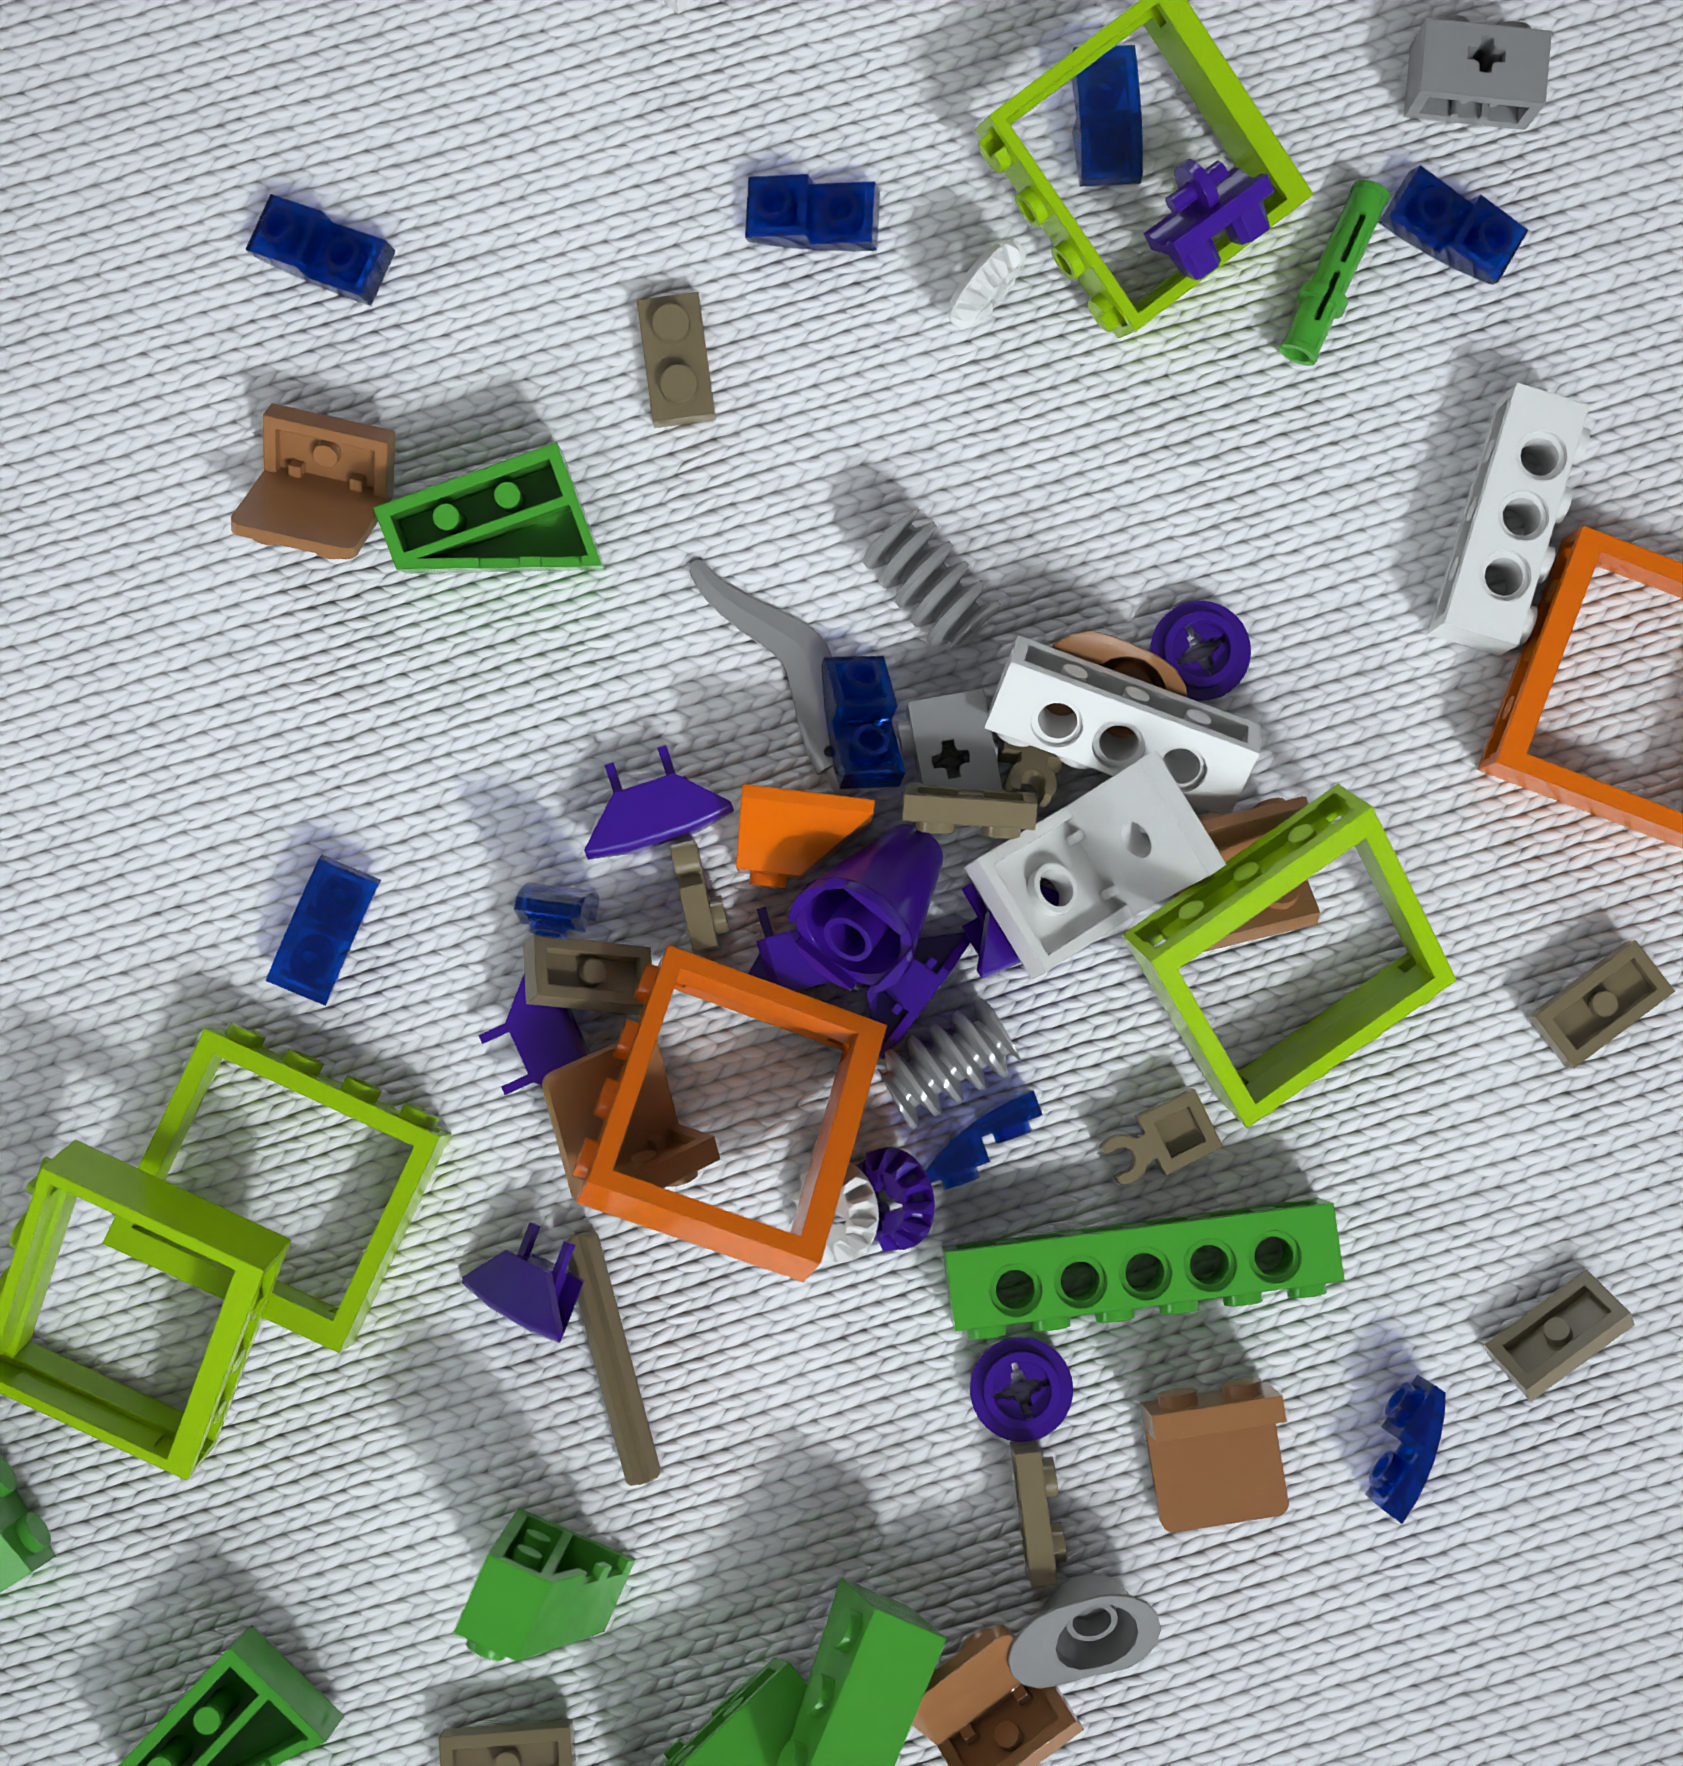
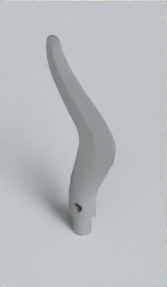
M702 560L691 562L690 573L692 579L705 600L731 624L769 650L781 662L788 678L799 729L816 774L826 775L835 795L854 797L860 793L861 789L848 764L854 758L842 736L838 722L835 665L825 640L804 622L727 584Z

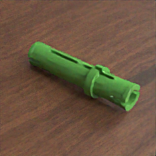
M1364 179L1354 182L1350 189L1349 198L1329 237L1327 246L1311 281H1307L1301 286L1297 296L1300 306L1285 340H1283L1279 347L1280 353L1292 362L1306 366L1315 365L1334 319L1342 317L1349 302L1345 294L1365 254L1382 211L1391 197L1388 190L1380 184Z

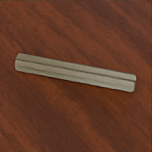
M595 1231L581 1232L564 1240L575 1244L568 1266L572 1274L585 1280L577 1300L625 1481L630 1486L642 1485L658 1478L661 1468L599 1236Z

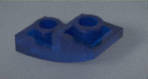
M1135 45L1115 46L1072 79L1076 120L1072 134L1079 187L1141 184L1143 178L1142 113Z
M1421 165L1408 172L1379 221V224L1418 250L1455 270L1490 285L1499 282L1529 231L1481 194L1468 201Z
M809 174L748 177L745 238L748 242L795 249L877 251L880 189L875 181L814 184Z
M270 194L245 249L250 255L280 270L368 306H372L396 252L384 239L334 223L321 210Z
M884 656L824 657L821 664L824 708L830 750L839 789L899 787L906 771L892 725V719L898 704Z
M321 855L303 891L265 981L326 1006L333 994L352 945L361 931L381 879Z
M528 882L523 885L516 895L514 911L521 924L529 925L528 931L530 933L547 938L566 939L568 938L569 930L586 933L588 921L596 922L600 897L596 891Z
M1027 1089L1007 1097L986 1108L953 1132L923 1165L930 1182L933 1183L941 1180L943 1188L946 1190L978 1179L980 1174L977 1167L990 1162L982 1137L993 1134L995 1143H1001L1031 1132L1032 1129L1028 1120L1043 1115L1035 1092Z
M1419 1375L1415 1377L1411 1384L1405 1382L1399 1386L1386 1405L1385 1414L1388 1417L1381 1427L1401 1441V1444L1395 1452H1386L1376 1462L1369 1476V1483L1372 1485L1365 1494L1378 1507L1401 1524L1404 1523L1416 1504L1427 1482L1438 1451L1445 1416L1446 1393Z

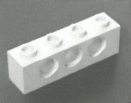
M1518 382L1497 401L1429 626L1428 635L1496 656H1501L1517 647L1519 642L1525 643L1534 628L1538 608L1531 605L1537 583L1542 584L1545 581L1555 558V547L1548 546L1555 524H1560L1563 521L1572 501L1573 488L1566 486L1572 465L1576 466L1579 464L1589 444L1591 430L1584 427L1590 407L1589 404ZM1521 452H1528L1537 457L1542 466L1541 476L1533 475L1524 468L1521 462ZM1504 510L1515 512L1521 517L1525 527L1523 536L1516 535L1506 528L1503 522ZM1486 569L1496 570L1503 575L1507 583L1505 596L1495 594L1488 588L1485 581Z
M1019 635L1016 638L992 698L984 727L996 732L1002 740L1019 747L1031 745L1056 754L1062 762L1078 769H1088L1091 767L1112 776L1157 750L1193 811L1200 814H1208L1210 812L1222 815L1231 814L1260 755V724ZM1052 703H1062L1069 706L1074 713L1059 716L1051 713L1045 706ZM1113 726H1125L1135 734L1127 738H1118L1108 733L1106 729ZM1181 748L1193 752L1196 756L1188 760H1177L1167 753Z

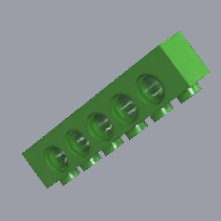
M1321 1198L942 1246L952 1325L955 1332L967 1330L968 1339L971 1340L1006 1335L1005 1325L1031 1322L1032 1331L1064 1329L1071 1326L1069 1317L1095 1314L1097 1323L1122 1322L1135 1318V1308L1158 1305L1160 1314L1163 1315L1190 1313L1199 1310L1198 1300L1223 1297L1224 1306H1247L1263 1302L1262 1292L1287 1289V1296L1289 1298L1316 1297L1327 1293L1326 1284L1345 1282L1334 1203ZM1268 1237H1277L1283 1248L1280 1262L1272 1269L1260 1270L1255 1262V1250L1258 1244ZM1204 1245H1214L1220 1256L1217 1270L1209 1277L1195 1278L1190 1269V1260L1193 1253ZM1141 1253L1152 1254L1157 1265L1154 1278L1144 1286L1129 1285L1125 1270L1130 1259ZM1074 1262L1089 1263L1093 1269L1091 1286L1085 1292L1077 1295L1064 1292L1061 1287V1275L1064 1269ZM1021 1270L1027 1273L1030 1278L1028 1294L1022 1300L1014 1303H1008L999 1299L996 1295V1284L999 1278L1007 1271Z

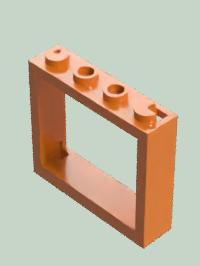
M1583 525L1562 539L1537 606L1538 613L1534 628L1522 646L1477 770L1683 849V813L1527 754L1596 566L1683 599V563Z
M668 945L658 966L650 963L645 964L640 982L635 990L633 999L644 1003L638 1022L627 1019L618 1039L613 1057L624 1060L617 1081L606 1078L598 1097L593 1116L604 1119L598 1139L594 1141L585 1138L578 1155L573 1176L584 1180L576 1203L804 1282L822 1262L887 1025ZM674 989L842 1050L790 1232L613 1170Z

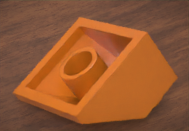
M743 784L736 869L739 873L750 874L749 885L786 889L788 879L802 880L868 829L872 824L875 800Z

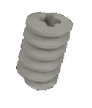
M916 509L899 519L871 544L863 558V563L867 569H875L886 565L879 577L880 585L883 588L889 589L903 584L895 597V603L899 608H906L919 603L911 617V623L915 627H923L935 622L927 637V642L931 647L951 642L949 650L964 641L987 622L1000 608L1001 603L995 600L979 606L975 602L985 584L980 580L964 587L961 585L960 580L969 564L963 561L947 567L943 563L953 545L948 541L931 548L928 541L937 525L934 522H930L915 528L912 522L919 512V509Z
M982 998L973 1002L976 1018L974 1023L960 1011L951 1014L954 1034L950 1035L937 1023L930 1026L931 1047L925 1046L915 1036L907 1039L908 1060L903 1059L893 1049L884 1052L887 1072L882 1073L879 1069L877 1070L903 1117L912 1129L919 1126L916 1106L921 1104L936 1117L941 1114L939 1093L944 1092L959 1104L964 1101L962 1080L967 1079L981 1091L986 1088L983 1068L989 1066L1000 1077L1004 1078L1008 1076L1006 1055L1011 1053L1022 1063L1011 1038L997 1014Z

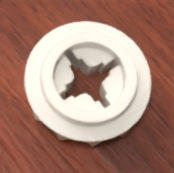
M1010 239L1002 245L996 243L986 250L968 270L955 289L950 300L953 308L950 312L949 320L962 331L978 326L985 316H990L993 309L999 302L1003 301L1004 296L1015 284L1018 275L1023 271L1027 249L1015 239Z
M850 1162L836 1208V1212H839L838 1216L845 1218L846 1221L832 1223L822 1262L841 1264L856 1260L868 1250L876 1235L879 1212L875 1192L866 1175ZM808 1171L799 1174L801 1189L790 1196L797 1206Z

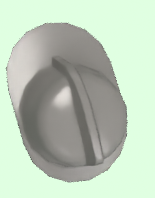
M1093 1573L1072 1577L1057 1587L1051 1597L1041 1607L1040 1614L1022 1627L1012 1641L1007 1658L1010 1672L1022 1685L1040 1689L1060 1686L1093 1675L1108 1674L1127 1669L1146 1658L1157 1645L1161 1631L1158 1614L1147 1601L1128 1594L1121 1584L1111 1577Z

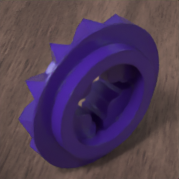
M1209 601L1187 602L1170 610L1156 625L1148 649L1177 669L1186 685L1187 697L1198 702L1221 698L1233 690L1244 678L1251 659L1250 639L1243 623L1229 609ZM1189 634L1191 637L1195 636L1200 644L1209 641L1214 643L1219 639L1222 641L1208 657L1209 671L1212 676H1210L1207 668L1203 669L1198 661L1189 664L1187 662L1178 664L1177 661L1190 648V643L1187 639Z
M884 1147L867 1152L865 1160L855 1166L870 1181L878 1203V1227L873 1241L879 1242L883 1252L906 1250L918 1245L929 1233L935 1212L934 1193L927 1173L911 1154L902 1149ZM885 1190L886 1196L894 1199L895 1203L902 1204L903 1207L890 1211L889 1205L881 1201L879 1192Z
M1006 1337L989 1349L984 1350L970 1375L971 1403L979 1420L995 1435L1015 1442L1034 1441L1053 1432L1067 1416L1073 1398L1071 1373L1061 1355L1048 1344L1034 1337ZM1015 1362L1028 1380L1038 1379V1381L1048 1379L1047 1382L1038 1384V1388H1034L1029 1392L1031 1401L1028 1403L1029 1414H1025L1022 1405H1019L1015 1396L1004 1397L1003 1394L994 1396L995 1393L1003 1392L1002 1388L1012 1384L1011 1373H1013L1011 1364Z

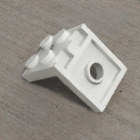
M1157 750L1069 805L1038 822L1035 830L1021 832L1019 838L1006 841L964 868L1033 980L1134 915L1212 875L1227 864ZM1138 824L1147 832L1151 844L1143 838ZM1041 877L1048 879L1055 885L1059 894L1058 906L1050 904L1043 897L1040 890Z

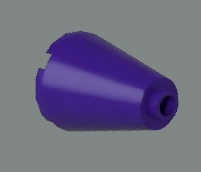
M902 824L895 826L802 889L795 898L789 912V924L795 920L800 935L795 944L800 955L817 973L836 985L851 990L857 983L876 985L871 992L884 991L901 980L912 963L943 865V852L937 840L930 833L916 830L915 825Z

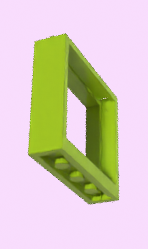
M1187 0L1138 1L992 112L974 129L981 138L978 146L987 164L998 174L1005 173L1018 192L1015 195V201L1022 215L1032 226L1042 227L1055 246L1051 252L1059 269L1069 279L1075 280L1077 278L1091 299L1087 304L1095 321L1106 332L1113 331L1118 339L1139 330L1252 243L1249 242L1244 245L1232 243L1227 233L1223 234L1213 242L1221 258L1219 267L1199 280L1185 277L1179 270H1176L1132 304L1011 125L1140 27H1145L1237 168H1241L1248 176L1253 178L1260 173L1268 175L1274 192L1262 201L1270 228L1314 195Z
M1340 784L1329 789L1225 862L1227 865L1195 883L1122 934L1217 1099L1246 1128L1273 1113L1281 1104L1315 1080L1324 1077L1332 1068L1366 1044L1379 1038L1383 1032L1420 1006L1430 1002L1434 996L1457 981L1373 806ZM1340 816V819L1338 821H1336L1333 824L1331 823L1333 820ZM1355 846L1407 953L1237 1072L1179 969ZM1163 939L1166 940L1165 942H1163L1162 944H1160L1158 947H1156V948L1154 947L1156 944H1158V943H1159L1160 941H1162Z
M230 1022L227 1030L223 1028H204L138 1169L165 1181L222 1058L414 1146L339 1308L279 1280H276L266 1307L264 1319L340 1353L354 1344L451 1133L436 1127L440 1118L426 1112V1109L405 1102L402 1109L399 1110L378 1100L382 1090L366 1081L346 1075L344 1082L341 1083L321 1074L324 1063L294 1049H288L284 1057L262 1047L266 1037L255 1030L245 1029ZM115 1215L102 1243L225 1300L235 1272L234 1269Z
M75 1139L52 1159L49 1157L42 1159L38 1175L27 1183L26 1192L32 1195L28 1211L18 1221L10 1237L9 1246L15 1249L11 1265L7 1267L0 1277V1394L188 1481L216 1446L291 1239ZM77 1197L235 1270L184 1413L31 1342Z

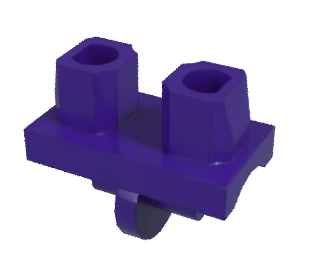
M1186 159L1174 170L1178 189L1165 198L1166 205L1172 213L1143 234L1151 250L1169 255L1183 276L1194 280L1202 279L1219 267L1221 258L1211 238L1225 228L1232 243L1239 245L1253 242L1270 229L1262 200L1274 192L1268 175L1260 173L1253 178L1248 176L1241 168L1234 167L1227 171L1225 165L1219 160L1204 169L1196 161Z

